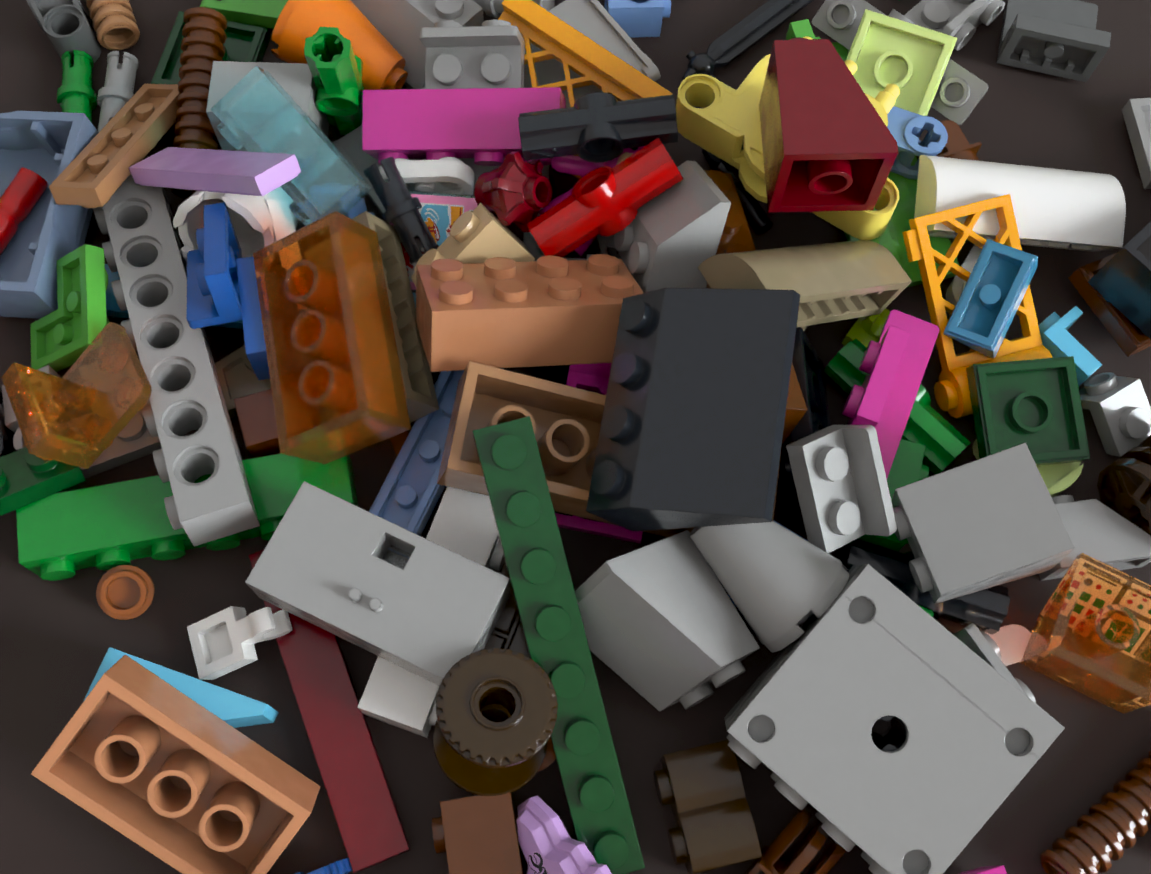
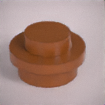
M119 565L108 570L99 580L96 589V598L100 608L108 616L119 620H129L143 614L152 604L155 595L152 578L145 570L135 565Z

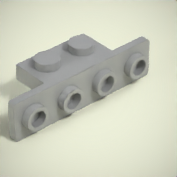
M825 0L812 19V24L850 50L865 9L885 14L865 0ZM892 9L888 15L889 17L915 24L895 9ZM950 59L931 107L949 120L962 125L988 91L989 86Z

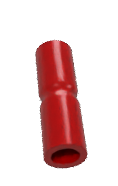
M21 167L0 197V255L16 234L19 223L27 218L49 186L44 178L24 167Z

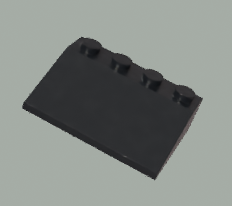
M662 288L623 298L591 477L587 512L630 531L772 522L800 303L799 293L795 290Z

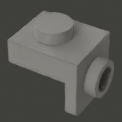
M1105 372L1094 375L1083 383L1084 387L1079 390L1082 409L1090 410L1106 454L1121 457L1151 435V407L1140 378L1115 376L1112 372Z

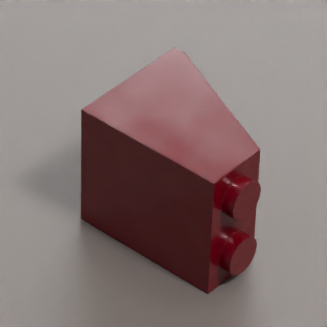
M798 37L789 40H774L759 103L768 213L874 210L898 154L896 140L829 39Z

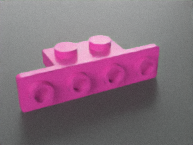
M898 310L890 311L879 341L871 340L858 369L866 373L862 386L853 385L842 411V415L850 417L847 425H873L875 427L886 479L888 478L939 333L937 325Z

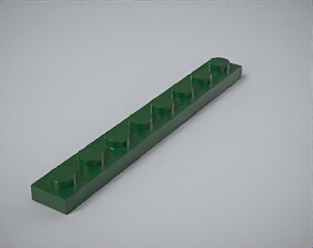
M528 416L473 430L472 433L529 656L546 672L556 692L558 712L556 724L550 737L576 839L585 843L598 864H607L612 874H627L643 869L645 865L531 418Z

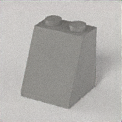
M1026 443L897 488L893 495L892 505L897 525L895 535L899 541L907 538L915 559L909 561L914 581L921 593L930 592L934 604L1051 570L1075 548Z
M688 530L606 561L575 590L589 650L658 711H662L678 702H681L684 709L687 710L705 700L714 693L709 685L713 682L715 688H718L744 673L746 670L741 661L760 648L715 573L689 536L690 532Z

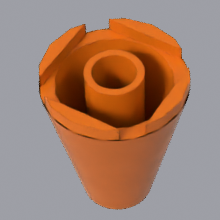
M351 0L287 1L272 32L271 40L279 45L278 49H271L273 55L287 63L308 64L304 55L305 39L317 33L319 27H335L339 29L340 34L344 38L351 41L354 55L363 62L362 83L364 90H395L403 87L408 73L404 70L405 59Z

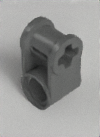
M26 0L42 31L49 38L60 59L63 53L69 51L71 53V63L74 64L73 50H80L88 53L93 58L94 63L98 60L101 54V46L86 18L88 15L80 0Z

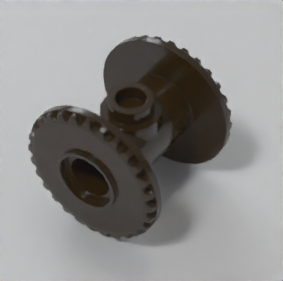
M500 648L483 649L471 653L450 668L443 678L437 693V720L434 727L433 746L437 762L451 782L472 794L498 796L520 789L536 775L543 763L547 742L555 727L558 712L556 692L546 672L534 660L524 654Z

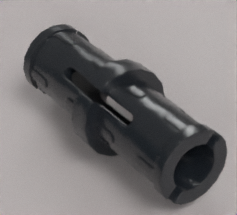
M389 157L380 161L389 182L384 181L376 163L364 170V174L371 182L386 211L382 214L385 222L393 224L409 256V261L413 264L418 262L423 256L415 241L416 238L420 240L425 252L433 248L437 249L439 245L436 244L419 212L422 205L418 197L412 198L395 164V159Z

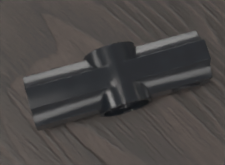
M594 92L578 98L574 103V107L520 113L518 117L524 161L578 154L585 161L603 163L619 157L623 149L643 147L657 138L660 139L662 144L678 142L676 108L673 95L618 101L611 94Z
M855 539L846 544L840 561L848 569L847 572L853 565L869 564L917 605L932 610L935 620L943 618L963 626L973 623L980 631L992 635L1000 630L1001 624L1007 616L1011 599L1008 595L1007 587L998 585L934 604L930 592L921 593L914 581L909 567V561L915 559L912 551L903 554L861 539Z

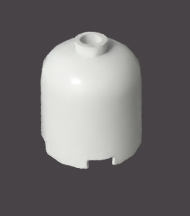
M285 183L264 196L208 191L194 192L179 205L173 219V227L175 229L178 227L179 236L184 244L180 250L182 257L187 261V253L198 249L196 229L204 228V205L225 202L242 250V258L257 256L265 274L279 255L266 199L287 200L296 229L299 222V205L292 188L288 183Z

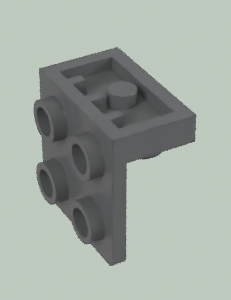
M1006 0L997 63L1087 82L1110 48L1111 32L1096 29L1098 6L1093 3L1079 0Z

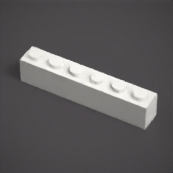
M447 486L426 539L491 570L500 571L505 558L489 496ZM378 656L357 708L368 717L427 738L431 726L436 724V699L440 686Z

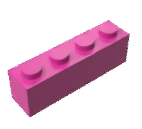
M560 87L363 90L362 150L373 158L378 159L379 165H382L381 160L389 157L394 159L426 160L455 157L474 158V164L480 166H500L503 164L506 155L513 151H519L524 160L519 133V114L566 108V98ZM552 158L536 160H540L543 166L551 165Z

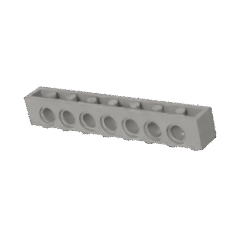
M130 175L103 207H96L93 210L101 233L103 235L109 234L110 241L102 243V247L104 248V255L111 272L118 271L120 279L111 282L117 304L121 311L128 310L130 318L121 322L122 330L130 351L137 350L140 361L131 363L133 375L141 394L148 392L150 404L142 406L143 417L151 437L159 436L162 448L153 451L154 462L163 483L170 481L173 493L172 496L164 498L167 515L173 529L183 528L193 546H198L258 527L260 523L205 327L192 329L186 319L187 263L180 253L182 245L177 228L173 227L174 217L164 187L135 184L132 175ZM192 430H198L192 435L184 436ZM212 474L207 480L194 483L199 477Z

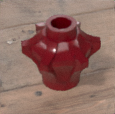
M519 151L508 153L499 168L485 172L478 177L474 189L477 205L481 203L491 213L496 214L502 225L509 226L514 222L523 232H530L527 223L536 218L541 208L549 205L552 197L551 184L546 177L542 176L543 164L540 160H532L529 163L525 162Z

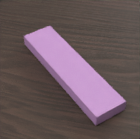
M167 147L128 167L135 184L142 186L264 196L299 176L298 174L301 172L295 154Z

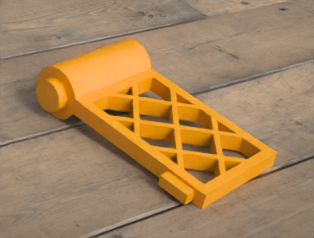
M1010 194L909 219L911 230L902 232L909 262L918 260L931 323L939 327L936 345L942 371L939 375V381L934 385L935 398L939 407L943 411H948L954 418L973 414L966 368L973 364L1053 358L1050 351L1042 345L1030 284L1016 312L1020 319L1023 337L1012 340L1004 338L994 359L972 348L968 352L955 355L952 338L943 333L950 317L947 319L946 312L952 315L955 305L942 297L940 284L948 271L964 281H968L971 273L956 264L954 260L966 239L983 249L986 239L972 231L981 213L996 208L1000 230L993 241L1022 251ZM968 215L964 224L955 220V218ZM941 222L958 233L945 256L931 247L927 230L928 225ZM935 262L939 264V267L937 268V270H936Z

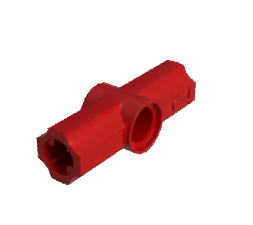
M657 138L613 168L602 166L585 174L574 185L572 195L536 217L527 225L545 256L564 257L598 234L607 237L625 229L635 219L638 208L683 180V177L664 145Z

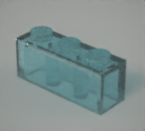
M255 66L210 109L221 121L217 126L218 131L237 150L244 146L249 152L295 154L301 172L298 174L299 176L281 185V188L293 200L289 205L290 210L310 229L314 225L320 230L330 229L373 190L371 185L268 71L258 66Z

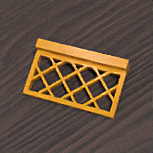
M503 0L501 3L504 11L498 20L508 21L511 25L517 26L524 38L526 49L524 65L528 64L531 88L560 87L562 91L567 90L570 107H574L575 103L573 89L589 85H595L602 92L616 97L618 101L673 95V93L534 1ZM531 43L542 51L533 53ZM556 59L563 64L564 81L538 86L534 63ZM570 69L581 77L571 79ZM572 175L578 180L582 178L579 175Z

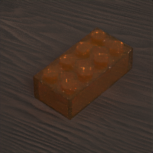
M334 211L253 253L280 453L327 464L410 430L411 425L377 232Z

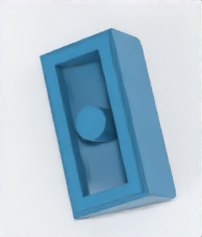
M987 239L943 332L944 335L994 359L1038 266V256Z

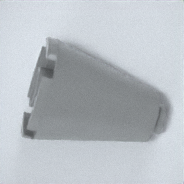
M773 520L772 522L694 527L689 535L760 643L765 645L772 653L782 650L797 640L804 633L799 625L805 622L813 613L820 618L842 592L850 576L847 572L848 569L839 559Z

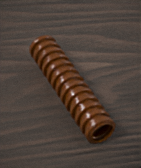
M194 7L187 9L183 16L185 25L182 29V36L184 39L181 42L183 52L180 55L182 66L179 69L181 80L178 82L180 94L177 96L179 108L176 110L175 117L178 123L175 124L174 130L177 137L174 138L173 147L218 150L216 142L218 139L206 113L213 61H224L222 58L225 55V46L223 44L226 41L224 30L227 28V19L223 14L214 9ZM170 188L174 194L184 199H187L197 191Z
M1151 750L1148 754L1149 758H1142L1137 763V769H1130L1125 774V781H1117L1113 786V792H1106L1102 795V804L1095 803L1089 808L1090 816L1081 815L1077 819L1078 828L1075 826L1067 828L1064 833L1066 839L1057 838L1052 844L1053 851L1044 850L1040 854V861L1046 874H1098V871L1101 873L1107 872L1112 865L1110 859L1113 861L1120 860L1124 854L1123 848L1131 849L1137 841L1136 837H1143L1148 832V825L1151 826Z

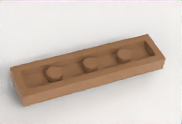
M144 83L50 184L49 189L56 204L79 205L83 208L103 207L127 177L131 175L128 167L142 161L169 128L177 122L175 118L176 110L179 108L177 96L180 94L178 84Z

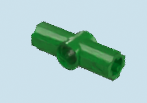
M319 27L317 33L305 39L304 55L317 88L315 106L319 111L327 115L329 123L339 130L340 135H347L360 127L363 121V62L354 55L351 41L344 38L338 28Z
M857 338L849 341L827 364L823 371L848 395L854 384L862 386L866 376L865 372L858 369L867 348ZM920 384L901 439L926 446L922 464L929 466V470L936 475L941 473L971 442L930 406V395L925 387Z

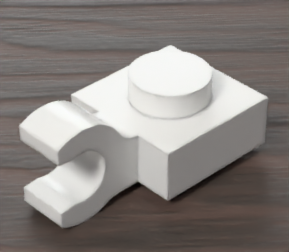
M230 606L187 626L199 680H214L257 661L255 643L284 636L293 630L288 612L282 609L272 614L271 607H265L247 616L245 608Z

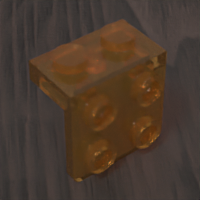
M114 322L108 323L91 345L87 347L62 378L15 362L1 377L28 452L43 460H56L88 469L101 453L112 444L115 437L135 414L146 405L152 392L150 382L125 328Z

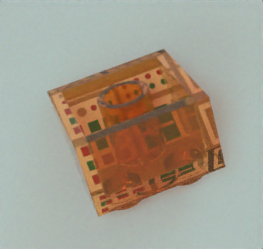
M1084 553L1077 555L1038 615L1021 664L1123 714L1151 705V585Z

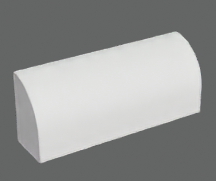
M928 155L919 156L914 218L1010 194L1021 245L1091 252L1123 247L1126 217L1125 196L1119 181L1110 174ZM996 208L983 211L972 231L986 240L993 241L1000 230ZM968 215L955 218V220L964 224ZM941 222L927 226L928 234L931 237L955 239L958 234Z

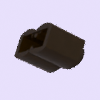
M729 740L664 754L660 759L662 769L653 772L661 806L670 804L675 819L676 828L668 829V839L676 865L685 863L688 874H697L762 857L756 828L745 797L740 769L735 752L728 746Z

